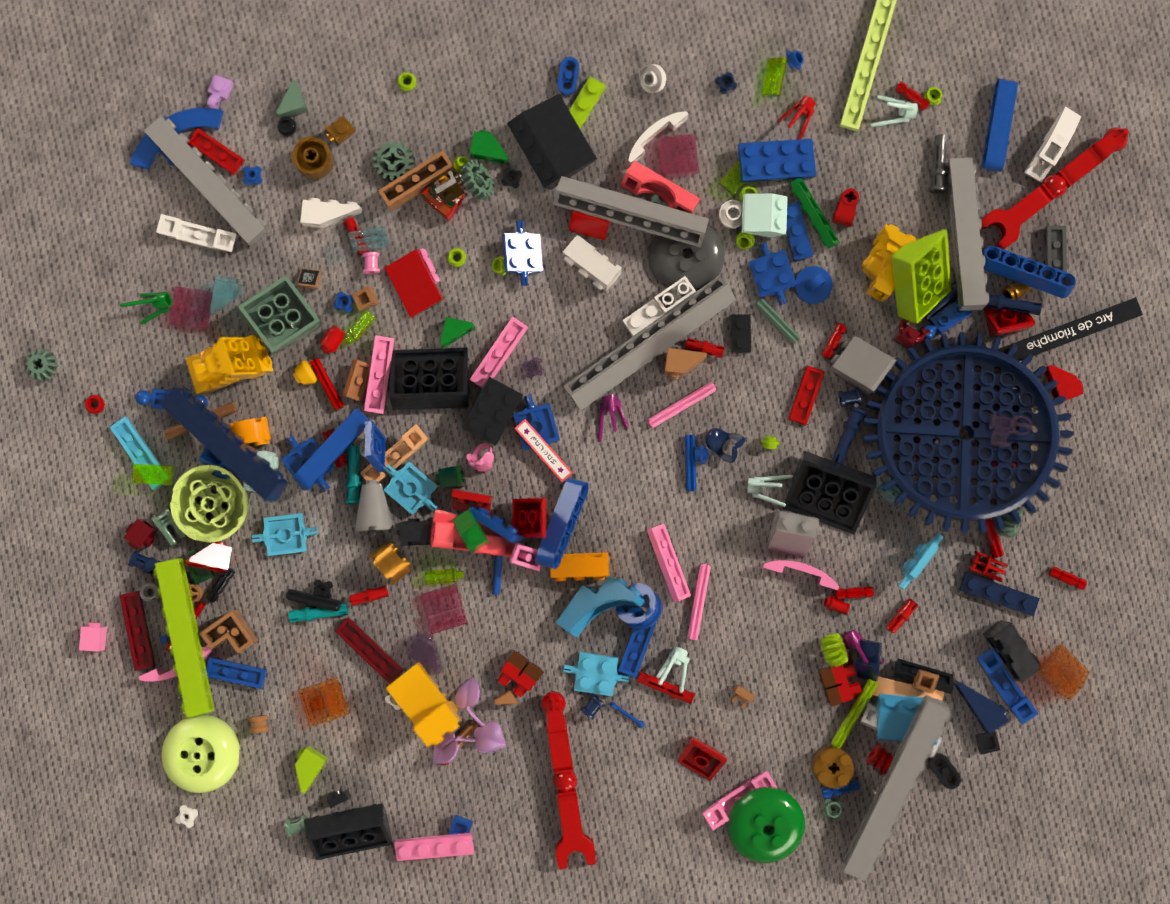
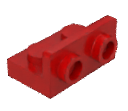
M453 489L451 496L453 497L452 509L467 511L470 506L476 508L482 506L489 510L490 513L492 496Z

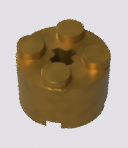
M307 136L295 144L296 146L292 151V161L303 176L316 180L327 176L333 170L334 157L323 140Z
M384 542L368 558L370 560L372 558L375 559L373 564L387 580L389 578L393 580L390 584L394 586L411 571L409 569L411 564L404 556L400 558L397 555L398 549L392 542L389 544Z
M832 745L824 746L813 755L811 760V769L814 776L826 787L840 788L846 786L853 776V762L850 756L840 748ZM834 763L836 768H833L831 771L828 767Z

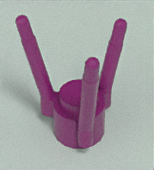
M617 395L602 397V403H599L598 442L602 441L604 410L606 413H610L614 432L617 431L614 413L617 409L625 429L629 428L621 408V402L617 400Z
M854 629L842 635L847 649L848 664H852L848 646L850 649L856 648L864 663L868 664V660L859 646L861 640H863L860 632L857 633Z

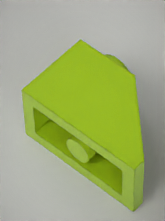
M311 746L305 749L302 748L296 756L298 761L295 767L300 791L303 794L309 790L328 760V757Z

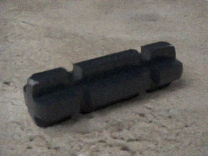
M228 567V570L222 573L223 575L213 585V590L209 591L206 595L208 600L215 602L218 599L219 594L223 592L230 582L229 579H232L235 571Z

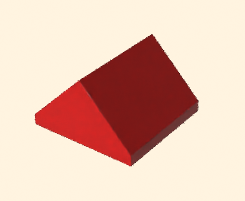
M992 308L984 309L990 338L1026 330L1035 326V321L1029 313L1010 310L999 312L997 309Z
M691 735L677 762L711 781L727 762V757Z

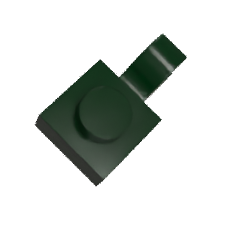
M198 549L188 552L189 558L198 553ZM193 566L188 567L195 585L215 577L211 570Z

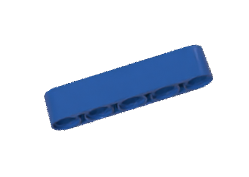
M999 78L996 81L981 164L982 169L1002 172L1004 168L1018 82Z
M989 246L984 250L985 266L983 268L986 271L1060 298L1068 297L1076 284V278L1062 270L996 246Z
M358 408L355 409L295 473L293 479L308 491L365 430V422L371 420Z
M572 478L566 480L546 529V538L542 539L536 555V563L538 565L552 569L559 567L588 494L589 485L587 482Z

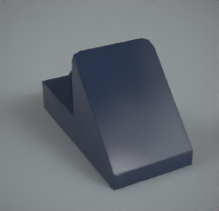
M863 639L861 640L860 648L865 654L868 664H865L859 655V659L854 663L858 678L878 681L882 643Z

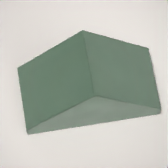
M295 80L292 81L276 111L280 119L308 112L301 88Z

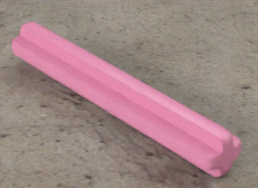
M709 382L649 418L648 423L652 428L658 426L715 392L716 387L712 382Z
M706 564L700 565L687 635L692 640H697L711 568L710 565Z

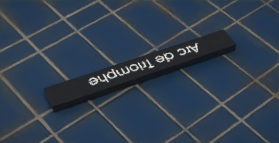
M1135 297L999 348L998 351L1007 354L1008 349L1013 344H1016L1018 347L1013 358L1022 361L1030 353L1033 356L1142 316L1143 313Z

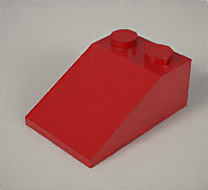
M546 498L512 499V526L518 529V534L527 538H546Z

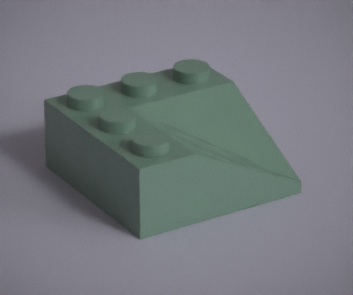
M286 275L238 306V312L272 354L305 338L320 328L319 318Z

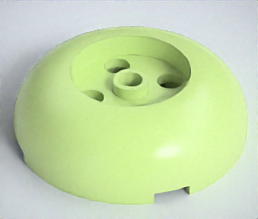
M203 465L190 469L178 479L172 490L170 509L174 522L185 535L194 540L212 543L232 536L242 526L248 512V495L243 490V483L234 473L223 467ZM214 470H218L223 475L227 474L230 479L218 478L213 476L212 473ZM216 486L218 493L214 494L211 488ZM198 496L202 497L201 504H197ZM223 502H227V503H228V509H227V510L223 509V507H222V503H223ZM208 512L214 515L213 519H207L206 515Z
M211 715L185 718L169 731L164 740L161 752L163 768L169 779L179 788L192 793L210 792L226 784L234 775L239 764L240 746L236 734L223 720ZM197 737L202 738V745L196 744L195 740ZM183 750L188 752L187 758L182 756L181 752ZM209 752L215 753L214 760L208 758ZM195 765L201 767L200 773L195 772Z

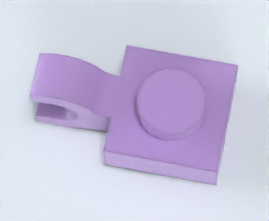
M214 75L208 89V93L211 95L207 101V105L210 106L209 108L218 109L221 99H228L234 84L231 80Z

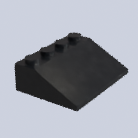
M560 94L522 112L507 122L545 189H554L558 186L561 176L570 178L597 160L595 153Z
M468 348L393 350L389 396L392 410L469 408Z
M803 451L784 501L786 506H782V508L799 515L819 519L818 522L855 535L877 487L876 477Z

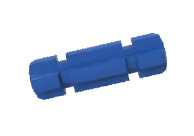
M856 779L851 780L846 786L840 788H822V795L825 799H829L833 795L836 797L850 793V791L860 790L859 781Z

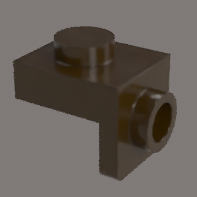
M451 170L448 171L451 179L435 188L437 195L444 204L453 201L465 193L462 188L464 183L458 174L454 175Z

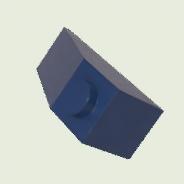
M955 680L953 682L985 732L990 734L1009 722L1006 717L1008 713L1002 705H998L959 681Z

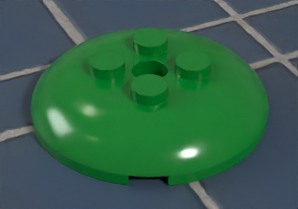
M760 787L747 792L744 797L735 802L727 821L728 835L734 848L743 857L758 863H773L789 856L800 844L805 831V818L798 802L786 791L774 787ZM766 825H772L766 831L763 829Z

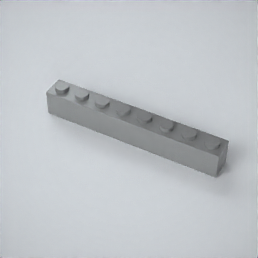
M160 116L144 132L250 246H253L268 232L265 229L267 224L259 216L257 218L254 217L252 214L254 210L247 202L242 204L239 200L241 196L234 188L230 190L226 186L228 182L221 174L217 176L213 172L215 170L213 165L208 160L204 162L200 158L202 156L201 152L195 146L191 148L187 144L189 139L182 132L178 134L174 130L177 126L169 118L165 120Z
M951 158L946 163L945 170L948 173L946 180L959 311L982 310L989 303V293L986 292L985 288L987 274H984L983 268L985 266V256L982 255L984 241L983 237H980L982 221L978 218L980 202L976 198L978 183L975 182L974 178L976 175V165L973 164V158Z
M561 176L553 205L700 248L709 221L705 217Z

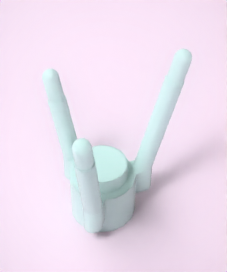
M877 95L876 98L887 101L888 106L899 108V115L902 118L872 123L870 126L876 127L909 122L910 118L915 119L917 116V103Z
M793 475L749 478L747 493H751L753 498H760L785 507V503L761 495L759 492L763 493L764 487H782L781 483H764V481L791 479Z
M676 646L673 647L672 652H670L656 678L661 677L659 685L663 684L673 664L681 666V663H683L680 692H683L687 665L690 660L686 657L688 654L686 650Z

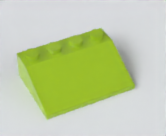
M943 229L908 243L893 254L892 265L898 317L918 324L951 291L947 230Z

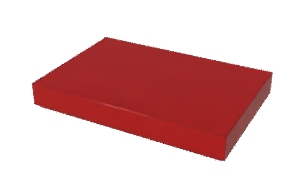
M418 249L411 251L385 267L410 318L417 316L444 300Z

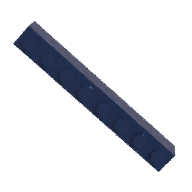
M173 387L161 406L266 502H276L289 484L283 479L284 475L272 469L270 462L260 458L257 455L258 452L253 447L247 446L241 436L234 434L228 424L221 422L216 413L205 408L204 402L194 398L192 391L185 387Z

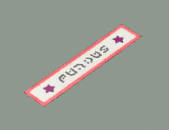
M526 419L515 427V430L561 482L573 473Z

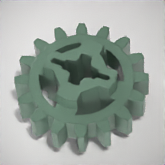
M387 140L386 146L380 144L381 150L374 151L377 157L372 159L376 163L373 167L375 170H378L377 174L379 176L383 175L385 181L388 177H390L391 182L394 181L395 178H399L407 171L412 170L410 165L415 164L414 160H411L414 157L413 153H408L410 148L408 146L404 148L402 141L397 145L396 140H393L392 144ZM398 150L401 151L405 155V157L400 156ZM393 158H396L397 161H394V164H391L390 161H393ZM382 165L387 166L389 172L384 170L382 168Z
M471 159L461 166L460 172L463 174L461 179L463 180V185L468 187V193L471 192L474 198L477 196L479 201L481 199L484 201L494 194L495 188L492 186L494 184L492 175L487 173L488 169L484 168L482 163L478 164L477 160L473 161Z

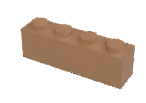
M442 150L378 191L392 212L422 193L442 176L448 177V171L451 170L454 173L455 170Z

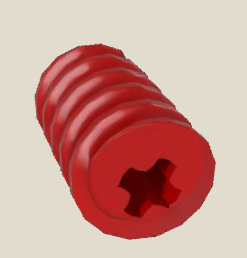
M878 744L869 754L866 764L869 766L874 763L873 770L875 771L880 768L879 775L881 776L887 773L894 757L891 752H887V749L884 747L880 748L881 745Z

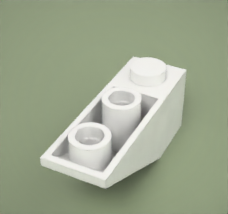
M309 198V200H303L300 223L306 227L324 228L360 214L363 210L356 202L340 204L336 200L320 202V199Z

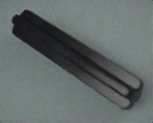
M288 589L286 593V598L291 601L333 611H339L341 607V602L336 599L294 589Z

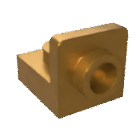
M341 116L330 127L328 125L324 127L327 131L325 135L332 143L336 141L339 146L356 132V129L344 116Z

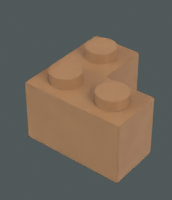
M231 610L200 633L210 649L217 648L228 640L237 654L246 651L259 641L238 610Z

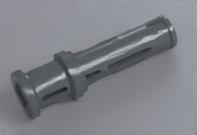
M943 134L935 135L934 166L930 173L932 187L929 189V192L934 194L947 192L945 187V179L948 176L945 170L947 136Z

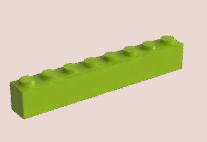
M177 558L155 563L154 575L159 581L160 586L158 587V595L163 600L162 614L167 620L166 633L170 637L172 644L170 645V653L174 656V672L179 678L178 692L183 698L182 711L186 714L187 718L213 712L215 709L184 559Z

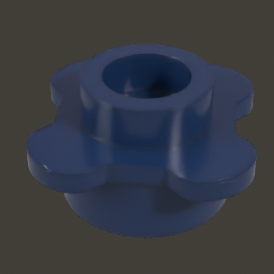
M730 72L715 79V83L720 87L721 94H726L727 91L737 88V83L734 82L733 75Z

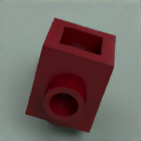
M137 519L134 524L131 523L125 531L127 534L124 538L129 541L127 544L136 550L138 548H149L155 540L153 537L158 529L144 519Z

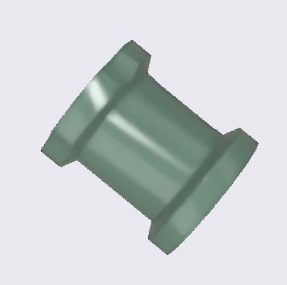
M302 815L298 819L291 821L288 819L285 821L288 837L303 831L306 833V815Z

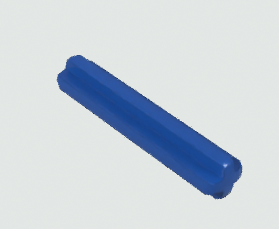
M685 435L686 491H696L695 436Z

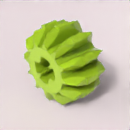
M838 633L829 634L821 638L820 645L829 666L837 667L848 662L845 643Z

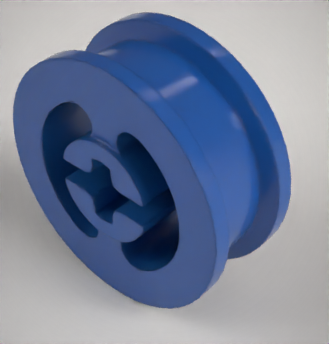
M640 583L632 584L627 588L630 589L632 586L641 593L639 597L645 600L642 606L647 611L645 612L633 605L617 606L616 611L618 616L629 627L637 630L647 629L658 621L662 612V602L660 597L649 586Z

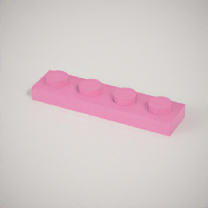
M512 317L470 380L482 388L488 376L495 378L527 331L528 326Z
M374 336L363 409L365 412L383 414L394 338Z
M661 524L648 529L647 533L673 602L675 603L691 596L665 525Z
M472 833L396 839L394 842L397 861L472 855L474 853Z

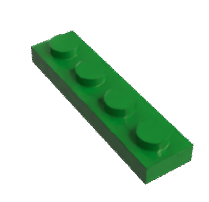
M799 178L790 183L792 193L800 199L802 203L801 208L810 216V223L821 235L820 240L822 244L828 248L838 245L840 243L804 180Z

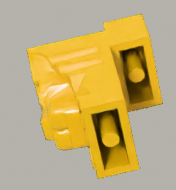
M885 224L878 232L873 242L875 246L861 264L863 273L872 279L866 294L880 302H884L889 298L895 288L892 265L893 254L902 246L916 241L913 235H905L899 231L898 227L892 224Z
M250 335L245 338L221 337L217 344H213L212 347L206 348L205 351L197 355L185 358L196 394H210L243 379H255L273 372L272 361L266 346L256 335Z
M418 662L386 689L415 725L413 727L414 731L427 747L431 744L436 746L444 739L442 737L443 734L447 731L451 734L459 727L457 723L461 719L456 713L459 708L452 701L446 699V694L439 691V686L427 674L420 662Z

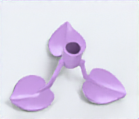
M473 677L468 679L458 689L455 696V704L459 709L466 708V711L480 727L474 731L475 738L455 737L453 732L451 734L449 732L443 734L442 737L444 739L434 748L435 764H446L455 758L459 748L457 741L475 742L476 749L481 753L493 752L506 746L500 725L495 721L483 724L470 710V707L477 704L480 696L478 682Z

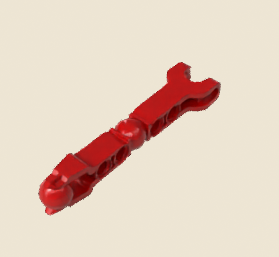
M1114 127L1107 130L1103 139L1093 144L1056 174L1048 176L1042 185L1011 209H995L981 220V230L991 225L1000 228L1002 238L995 246L1001 249L1007 248L1018 239L1020 226L1055 198L1063 196L1070 186L1108 158L1113 151L1122 150L1128 142V129Z
M551 691L543 696L541 706L547 714V732L554 771L553 785L557 790L563 833L562 838L556 845L558 869H567V857L574 851L583 853L588 865H596L594 842L583 833L576 791L577 777L573 772L567 724L563 714L566 701L561 693Z

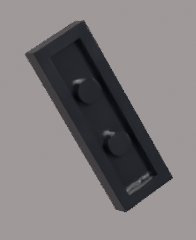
M899 658L896 660L895 678L913 683L919 670L939 675L935 690L949 694L953 691V674Z

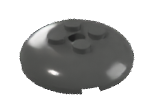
M709 224L707 225L701 248L655 234L649 250L651 269L655 277L665 287H670L686 276L696 292L719 276L725 260L723 242L718 233ZM689 250L692 252V257L684 258L682 252Z

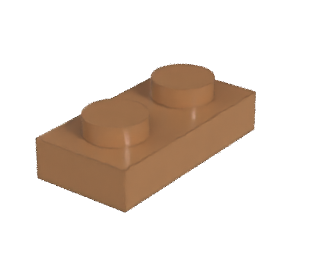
M353 359L342 396L362 402L367 387L370 364Z

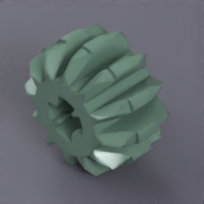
M38 349V352L31 351L32 357L25 356L29 361L23 365L29 367L25 372L26 374H31V379L44 381L46 378L50 380V373L57 374L53 369L59 365L53 363L57 358L56 356H51V351Z
M1016 508V511L1020 515L1022 520V509ZM1007 513L1001 516L1004 529L998 531L995 527V531L1004 537L1013 538L1017 534L1018 529H1020L1022 522L1015 525Z

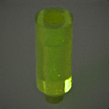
M365 310L346 332L348 336L344 341L349 345L354 340L358 341L377 318Z
M456 568L425 571L426 585L458 582V579L464 578V571H457Z

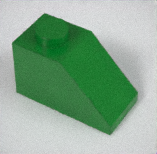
M486 130L474 131L470 149L471 158L508 165V156L493 134Z
M470 509L453 519L469 551L474 553L490 543Z

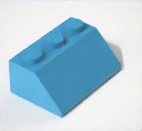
M879 694L876 703V740L902 742L924 697Z

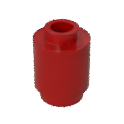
M332 325L318 342L321 345L320 349L327 354H330V352L335 353L345 339L344 335L346 333Z

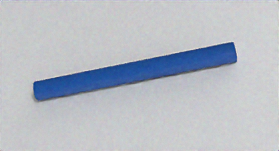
M496 555L492 594L500 595L503 556Z

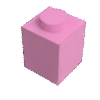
M89 622L88 626H82L79 650H105L107 627H100L101 623Z

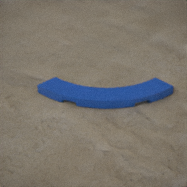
M192 108L174 113L164 119L167 120L169 118L177 126L174 130L178 134L193 128H213L219 130L224 111L215 108ZM147 134L137 145L130 164L150 170L160 148Z

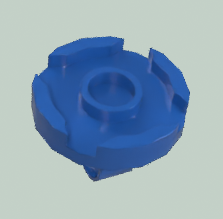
M809 266L796 276L797 286L794 287V290L801 301L809 304H819L825 301L831 294L833 283L830 274L825 269L818 266Z

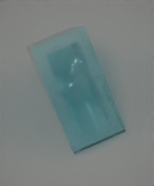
M216 275L210 315H214L235 301L237 296H241L242 285L239 284L240 279Z

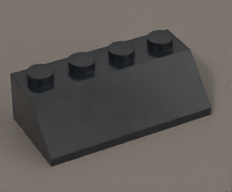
M383 803L306 819V840L316 860L393 845L388 816Z

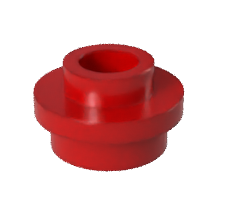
M91 395L87 398L85 407L88 412L99 414L105 408V401L101 396ZM95 401L98 402L97 408L93 407V403Z

